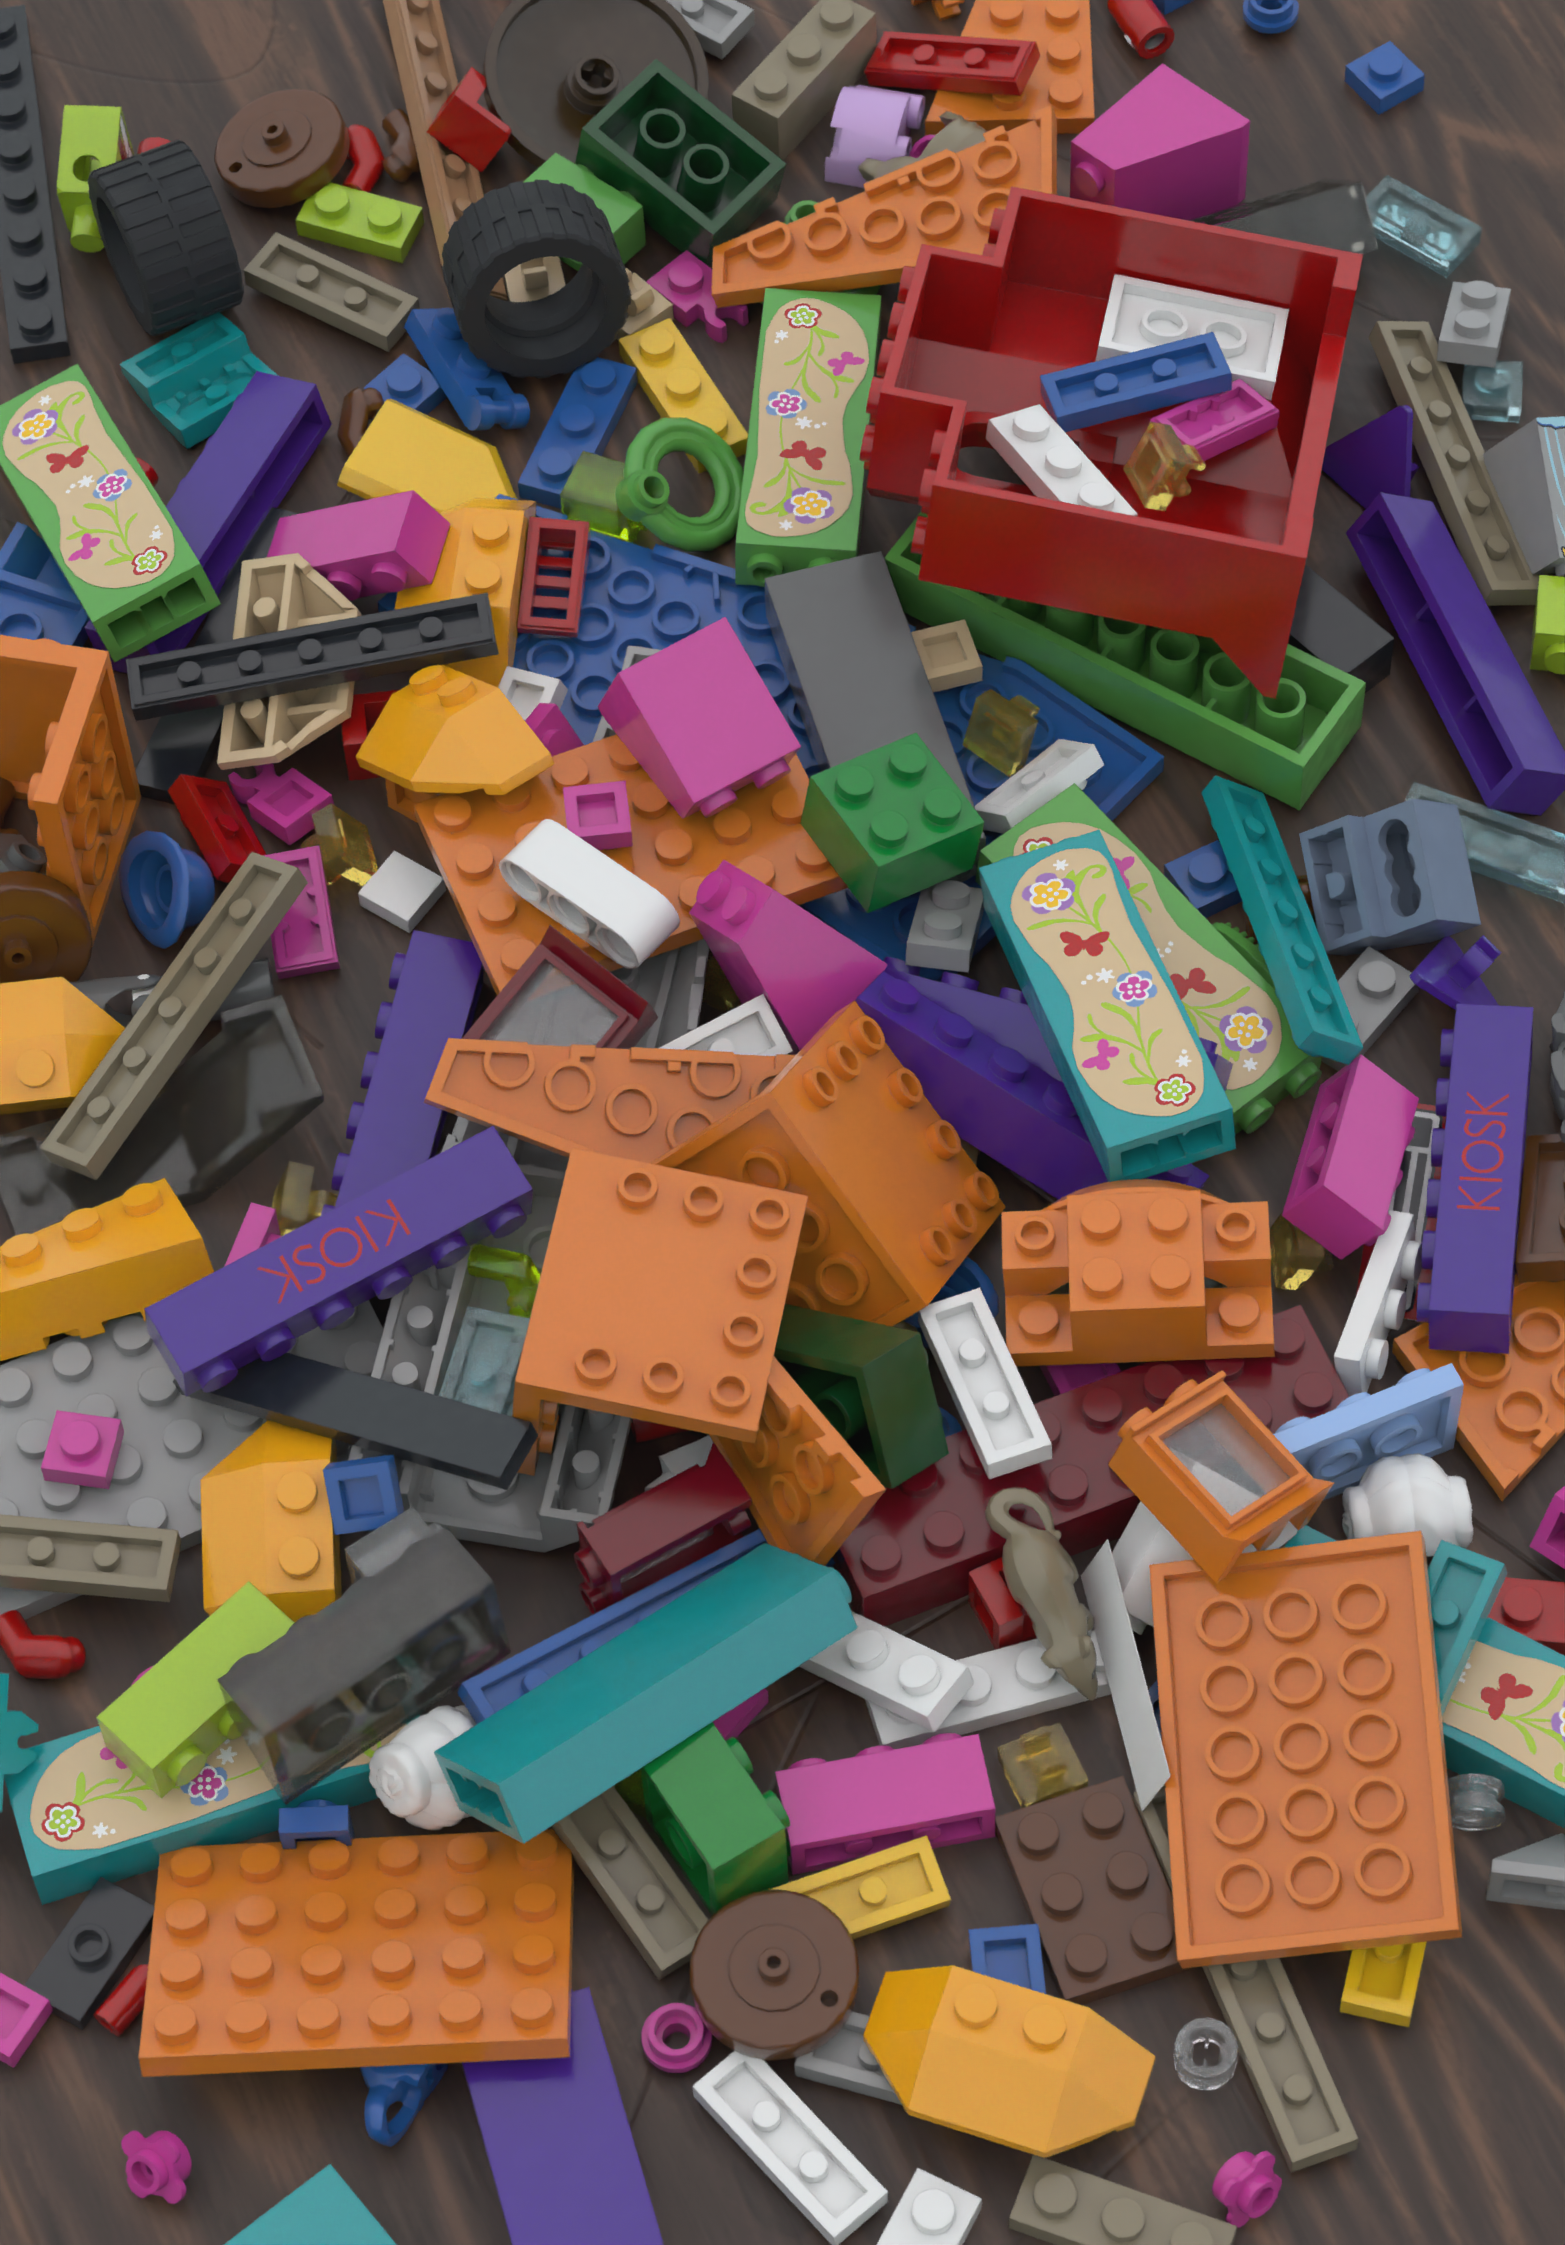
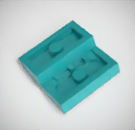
M220 312L191 324L120 364L123 375L142 401L186 449L215 434L232 409L236 397L244 391L256 371L277 375L251 353L245 333Z

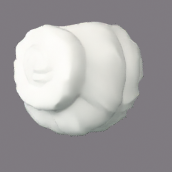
M1420 1453L1406 1454L1400 1457H1382L1366 1468L1359 1486L1348 1487L1342 1492L1345 1511L1342 1515V1527L1348 1538L1347 1540L1421 1530L1425 1539L1426 1556L1435 1555L1441 1540L1462 1548H1467L1473 1540L1471 1516L1473 1509L1466 1480L1461 1476H1448L1432 1458Z
M449 1705L434 1708L428 1714L412 1720L389 1743L375 1751L369 1763V1781L376 1789V1795L380 1798L383 1805L389 1809L391 1814L405 1818L408 1823L416 1827L429 1830L451 1827L458 1824L462 1819L470 1817V1815L459 1810L434 1754V1751L477 1725L465 1705L454 1708Z

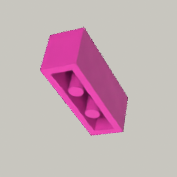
M411 490L279 518L267 557L299 553L310 563L314 570L328 580L349 601H353L361 597L387 592H399L403 589L432 584L450 523L419 494Z
M1362 1054L1323 1082L1319 1087L1282 1216L1340 1260L1363 1244L1371 1246L1376 1243L1378 1236L1386 1232L1391 1221V1215L1388 1214L1392 1195L1403 1177V1171L1400 1169L1405 1149L1415 1134L1412 1122L1419 1098Z
M943 1733L928 1738L921 1745L894 1749L890 1746H873L860 1751L855 1757L830 1762L820 1758H809L792 1764L787 1770L775 1772L777 1798L783 1805L790 1820V1827L785 1829V1834L790 1847L789 1860L793 1875L836 1867L926 1835L932 1849L995 1837V1804L978 1734L961 1737L955 1733Z

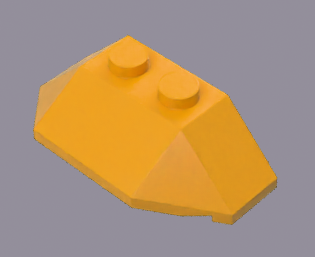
M475 498L439 513L450 523V527L432 584L403 589L397 592L394 610L488 593L498 655L443 665L496 687L499 686L506 667H513L529 518L536 516V501Z
M433 665L419 670L410 677L409 685L391 695L355 756L361 768L414 792L460 794L484 788L487 795H505L555 764L551 753L498 687L444 665Z
M63 977L0 983V1115L69 1107L125 1027Z
M267 1420L200 1480L203 1605L205 1613L208 1616L213 1614L249 1581L305 1632L311 1659L343 1649L340 1534L335 1535L323 1474V1469L328 1463L337 1462L336 1440Z
M954 1965L885 1972L863 2034V2041L871 2054H874L886 2079L908 2115L1043 2158L1091 2142L1111 2131L1116 2130L1118 2132L1134 2126L1156 2058L1155 2055L1088 2007Z

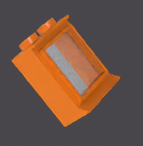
M1223 1370L1199 1385L1194 1379L1188 1380L1178 1387L1165 1401L1164 1406L1152 1413L1146 1407L1130 1417L1118 1432L1122 1442L1108 1463V1466L1216 1584L1226 1578L1243 1550L1250 1544L1258 1551H1263L1276 1541L1288 1521L1297 1530L1306 1526L1334 1484V1482L1312 1477L1223 1381L1226 1377V1373Z

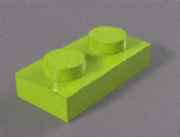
M331 182L307 198L296 218L297 232L300 236L399 263L404 262L424 224L423 208L420 206Z

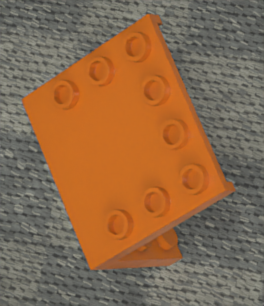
M0 635V777L7 779L13 784L16 790L15 798L28 800L29 809L35 811L38 821L37 842L39 846L45 848L47 856L46 876L65 884L83 903L89 917L93 947L120 865L121 855L124 852L141 801L140 788L109 651L64 645L45 638L31 640Z
M855 1000L835 1012L761 1094L650 1163L808 1196L785 1304L891 1327L929 1305L1006 1207L999 1198V1193L993 1180L977 1168L961 1146L957 1131L949 1122L941 1119L923 1094L921 1083L916 1075L903 1067L885 1042L880 1026L874 1019L865 1015Z
M571 1148L514 1385L512 1417L531 1422L538 1433L536 1441L517 1473L535 1476L540 1452L552 1455L560 1415H557L560 1403L755 1443L808 1196Z

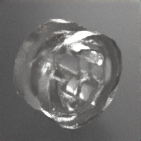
M1465 1774L1448 1779L1452 1828L1463 1831H1484L1499 1827L1505 1822V1808L1499 1803L1504 1799L1505 1785L1501 1780L1484 1774Z
M1199 2018L1185 2024L1179 2031L1174 2046V2065L1180 2079L1190 2087L1203 2091L1215 2090L1225 2085L1234 2075L1238 2056L1237 2038L1231 2028L1223 2022L1212 2018ZM1204 2041L1205 2049H1208L1209 2042L1220 2047L1218 2064L1208 2067L1206 2059L1203 2061L1202 2066L1192 2062L1193 2044Z

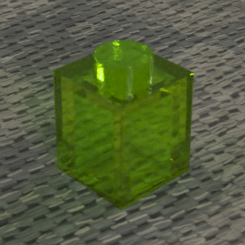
M583 451L560 494L562 514L568 515V520L589 521L590 530L630 543H634L640 530H648L641 522L628 519L620 511L616 503V487L624 479L625 463Z

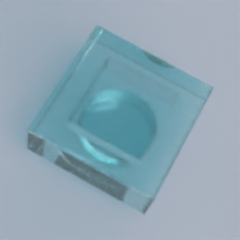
M1497 361L1495 368L1464 364L1462 401L1471 420L1520 423L1523 362Z

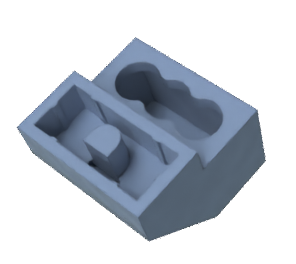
M1410 799L1365 817L1347 815L1299 834L1317 930L1326 954L1347 956L1363 953L1368 946L1379 951L1430 943L1445 936L1448 937L1481 925L1457 805Z

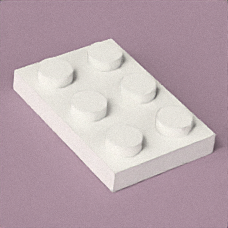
M1114 274L1095 362L1214 332L1232 373V382L1241 378L1266 400L1271 401L1289 309Z

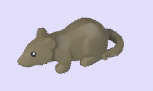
M1013 1487L1003 1489L989 1499L985 1515L992 1530L1006 1539L1003 1547L1002 1563L1009 1591L1013 1599L1024 1607L1033 1623L1032 1627L1036 1637L1047 1649L1040 1658L1043 1663L1049 1668L1055 1669L1065 1681L1074 1686L1084 1697L1092 1701L1096 1698L1098 1691L1096 1675L1097 1657L1091 1636H1087V1632L1092 1630L1095 1622L1092 1613L1078 1601L1073 1585L1079 1578L1076 1566L1059 1542V1539L1062 1537L1061 1531L1054 1529L1052 1513L1043 1499L1037 1493L1026 1488ZM1014 1504H1024L1032 1507L1040 1516L1046 1530L1036 1529L1012 1518L1009 1515L1010 1507Z

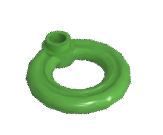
M660 418L641 428L628 447L623 471L624 479L616 487V503L620 511L628 519L641 522L662 542L686 552L711 551L730 541L737 532L744 472L730 445L710 427L688 418ZM671 452H684L694 456L705 466L712 478L715 490L713 506L708 513L701 517H688L678 513L667 503L670 493L669 485L664 476L658 473L659 463L667 454Z

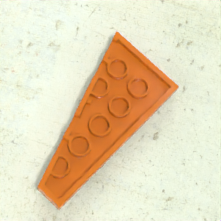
M975 0L961 36L1036 41L1041 56L1021 96L938 90L925 120V136L936 135L946 127L939 118L946 111L961 115L969 122H976L978 126L983 127L986 131L1003 125L1007 132L1035 120L1033 112L1051 104L1057 118V134H1080L1090 126L1095 119L1090 0Z
M1052 104L1033 112L1035 120L1007 132L1003 125L983 133L985 141L955 153L945 149L864 183L865 191L838 203H836L834 197L814 205L815 213L789 224H784L777 220L713 247L711 295L717 308L764 302L765 288L835 292L899 283L904 266L915 267L921 244L982 255L985 243L989 244L988 236L994 208L1006 209L1011 186L1057 195V118Z
M448 1038L424 1103L488 1128L494 1126L499 1132L567 1158L570 1156L571 1148H577L651 1163L761 1094L796 1055H740L724 1051L640 1047L615 1049L596 1048V1045L579 1044L553 1046L533 1045L517 1041Z
M1517 1273L1515 1274L1509 1354L1429 1349V1323H1423L1394 1338L1392 1353L1408 1374L1422 1368L1432 1371L1447 1364H1453L1464 1383L1455 1438L1501 1501L1512 1492L1565 1434V1280L1519 1283Z
M773 1357L756 1442L750 1443L709 1434L711 1440L715 1443L751 1496L752 1506L748 1508L768 1544L790 1553L798 1554L823 1566H826L886 1490L775 1357Z

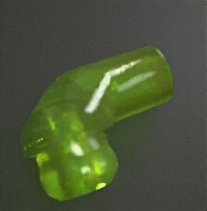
M476 1244L471 1249L468 1257L467 1268L469 1274L474 1277L503 1282L510 1294L506 1300L507 1306L511 1307L508 1313L516 1321L529 1323L541 1276L532 1258L525 1253Z

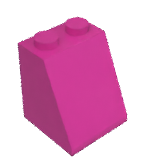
M1162 63L1071 141L1070 198L1188 221L1236 206L1245 199L1250 120Z
M726 617L619 672L597 706L604 719L682 819L699 810L702 811L705 818L719 813L738 800L734 793L735 791L752 782H755L758 789H763L775 783L791 771L787 763L791 761L801 748Z
M724 859L717 870L707 875L700 884L696 895V903L689 912L741 1003L744 1004L764 994L793 1050L790 1052L791 1055H797L835 1012L854 1000L856 1001L857 997L888 965L771 887Z

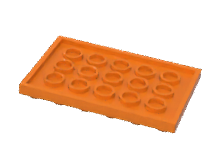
M617 734L552 756L555 763L553 766L505 795H487L484 788L460 794L445 793L414 804L416 821L496 995L502 991L538 947L549 925L563 934L608 971L612 972L623 968V966L519 896L506 883L499 869L500 861L541 821L545 819L553 820L567 828L563 787L626 781L633 846L599 851L664 895L674 906L680 919L679 927L648 958L704 939L689 912L696 903V895L700 884L707 875L717 870L723 859L771 887L797 905L848 888L800 824L809 778L797 754L787 763L791 771L786 776L763 789H758L755 782L742 787L734 792L738 798L736 802L708 818H705L702 811L699 810L682 819ZM554 968L528 1001L575 985V983Z
M1421 1530L1241 1553L1226 1578L1217 1584L1194 1559L1149 1565L1161 1737L1171 1775L1165 1783L1177 1961L1182 1969L1463 1938L1426 1546Z
M546 1829L524 1844L500 1831L352 1838V1845L348 1846L336 1839L297 1841V1848L283 1849L281 1842L189 1846L160 1854L139 2049L142 2077L570 2057L575 1862L572 1851L559 1839L553 1829Z

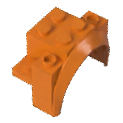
M1130 1179L1101 1183L1077 1190L1042 1210L1001 1212L1006 1346L1016 1367L1275 1357L1268 1201L1229 1203L1207 1191L1177 1182ZM1204 1277L1215 1280L1227 1287L1205 1288ZM1069 1283V1294H1049Z

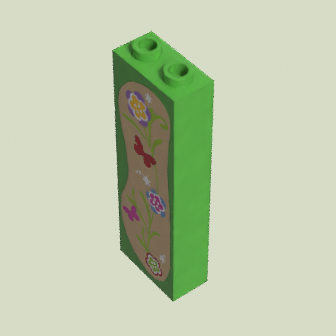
M765 288L736 535L735 584L765 587L764 578L859 556L867 470L864 469V461H860L859 458L866 424H872L870 423L871 414L866 413L871 381L873 376L876 377L881 295Z
M78 363L0 405V467L107 651H109L114 663L221 605L200 562Z
M1075 783L981 849L976 874V882L980 887L979 867L998 862L1006 857L1017 856L1046 847L1066 838L1077 837L1100 830L1198 1037L1217 1043L1215 1054L1233 1063L1225 1093L1233 1108L1235 1135L1241 1130H1244L1247 1134L1254 1132L1273 1114L1274 1105L1289 1094L1293 1098L1302 1096L1319 1080L1322 1074L1319 1068L1323 1056H1310L1295 1044L1290 1025L1282 1004L1276 996L1275 989Z

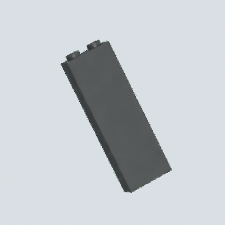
M882 551L764 578L766 617L820 772L917 733L974 807ZM982 831L973 869L947 880L964 882L972 876H976L980 850L986 847L984 831Z

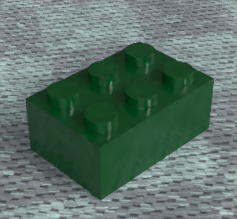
M657 58L582 128L575 165H584L598 179L618 191H626L635 197L639 204L643 206L645 223L682 253L688 250L707 266L713 262V247L739 237L777 200L787 164Z
M785 1304L774 1357L884 1487L895 1488L949 1454L942 1426V1413L937 1405L928 1368V1355L923 1346L920 1332Z

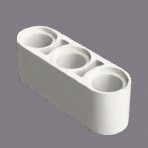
M545 819L541 821L499 863L501 875L519 896L627 969L634 970L638 968L679 927V915L664 895L553 820Z

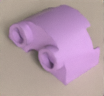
M862 85L843 87L837 99L831 127H836L831 155L826 157L825 181L864 188L863 184L868 181L862 177L858 167L867 158L887 161L895 157L909 156L912 149V138L908 136L911 128L919 129L921 126L925 108V97Z

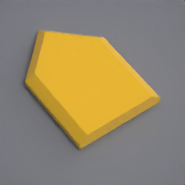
M391 398L386 399L348 458L337 483L338 487L366 500L414 490L438 513H442L475 498L494 499L499 494L517 499L495 446Z

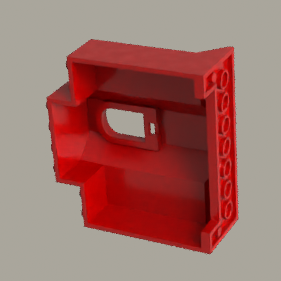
M1011 186L1006 209L994 208L988 236L989 244L985 243L982 255L921 244L915 267L904 266L898 302L893 304L888 326L887 338L892 340L883 339L877 367V375L881 376V378L873 376L867 400L866 413L871 414L870 423H874L875 426L866 424L859 460L864 461V469L869 470L867 489L870 495L922 506L921 513L928 515V518L918 516L911 546V553L922 555L918 580L1209 637L1219 645L1264 697L1276 699L1308 554L1316 496L1363 254ZM1114 274L1289 309L1271 401L1267 400L1280 410L1276 428L1188 469L1150 439L1147 433L1150 419L1189 401L1065 432L1137 512V516L1040 498L1028 486L974 476L961 471L957 467L959 452L962 448L986 447L994 449L986 439L989 419L1038 404L1049 414L1041 394V375L1095 362Z

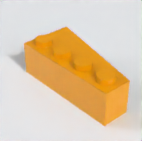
M165 1178L153 1183L135 1185L120 1197L93 1208L75 1210L58 1223L31 1234L24 1233L13 1236L0 1246V1361L46 1349L50 1342V1336L60 1333L80 1336L81 1339L105 1333V1324L108 1320L140 1311L145 1322V1308L214 1272L201 1234Z

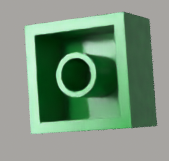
M917 733L810 776L800 822L867 913L973 869L985 823Z
M712 1722L640 1768L647 1821L711 1916L727 1903L743 1895L769 1890L789 1883L787 1858L790 1856V1847L785 1834V1829L790 1827L789 1817L780 1800L771 1790L762 1794L749 1776L753 1773L751 1761L735 1737L732 1736L724 1740Z

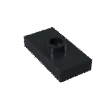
M100 1876L24 1986L49 1999L53 2008V2014L84 2030L93 2014L97 2011L151 1933L154 1906Z

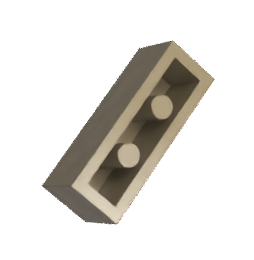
M820 0L732 93L733 121L784 161L836 105L842 88L853 86L865 73L864 70L877 47L876 13L851 0Z

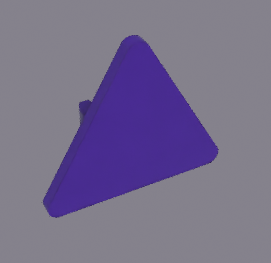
M1408 405L1398 406L1325 448L1322 470L1365 509L1380 492L1410 497L1411 481L1419 468L1417 464L1411 463L1412 408Z
M1483 935L1464 954L1454 939L1450 936H1445L1409 976L1415 985L1455 1010L1456 1004L1498 1005L1479 976L1494 962L1501 952Z

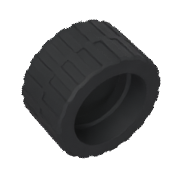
M175 140L91 171L88 178V191L102 242L126 301L146 333L157 336L241 304L244 298L243 277L231 233L219 201L202 165L185 142Z
M549 180L509 183V186L498 190L495 188L484 194V197L476 203H471L463 211V215L459 220L455 221L450 228L448 240L444 243L442 250L444 262L442 266L443 278L464 341L468 342L470 351L476 358L482 359L487 363L488 367L497 372L509 373L513 377L550 378L551 375L566 374L576 370L577 367L585 363H590L616 340L617 333L620 328L624 327L628 318L627 310L631 304V290L628 285L630 281L608 219L602 209H598L594 200L587 194L576 191L573 186L564 183H551ZM542 257H565L582 263L577 274L566 286L545 298L529 302H510L490 295L496 283L507 272L524 262Z

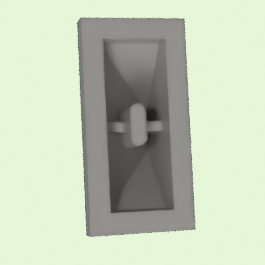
M1560 1833L1494 1858L1487 1885L1486 1900L1565 1910V1835Z

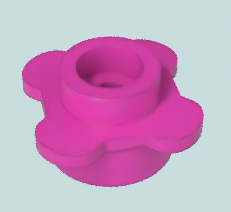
M165 2130L156 2131L147 2138L138 2131H131L126 2134L121 2141V2147L128 2156L126 2174L127 2183L131 2191L140 2198H146L150 2194L163 2196L171 2204L182 2200L186 2195V2186L183 2181L191 2173L192 2162L189 2151L181 2139Z
M1248 2151L1237 2153L1217 2173L1212 2192L1214 2197L1228 2208L1227 2223L1239 2228L1246 2224L1249 2218H1257L1265 2214L1274 2204L1282 2185V2179L1274 2174L1273 2166L1276 2158L1270 2152L1263 2151L1256 2156Z

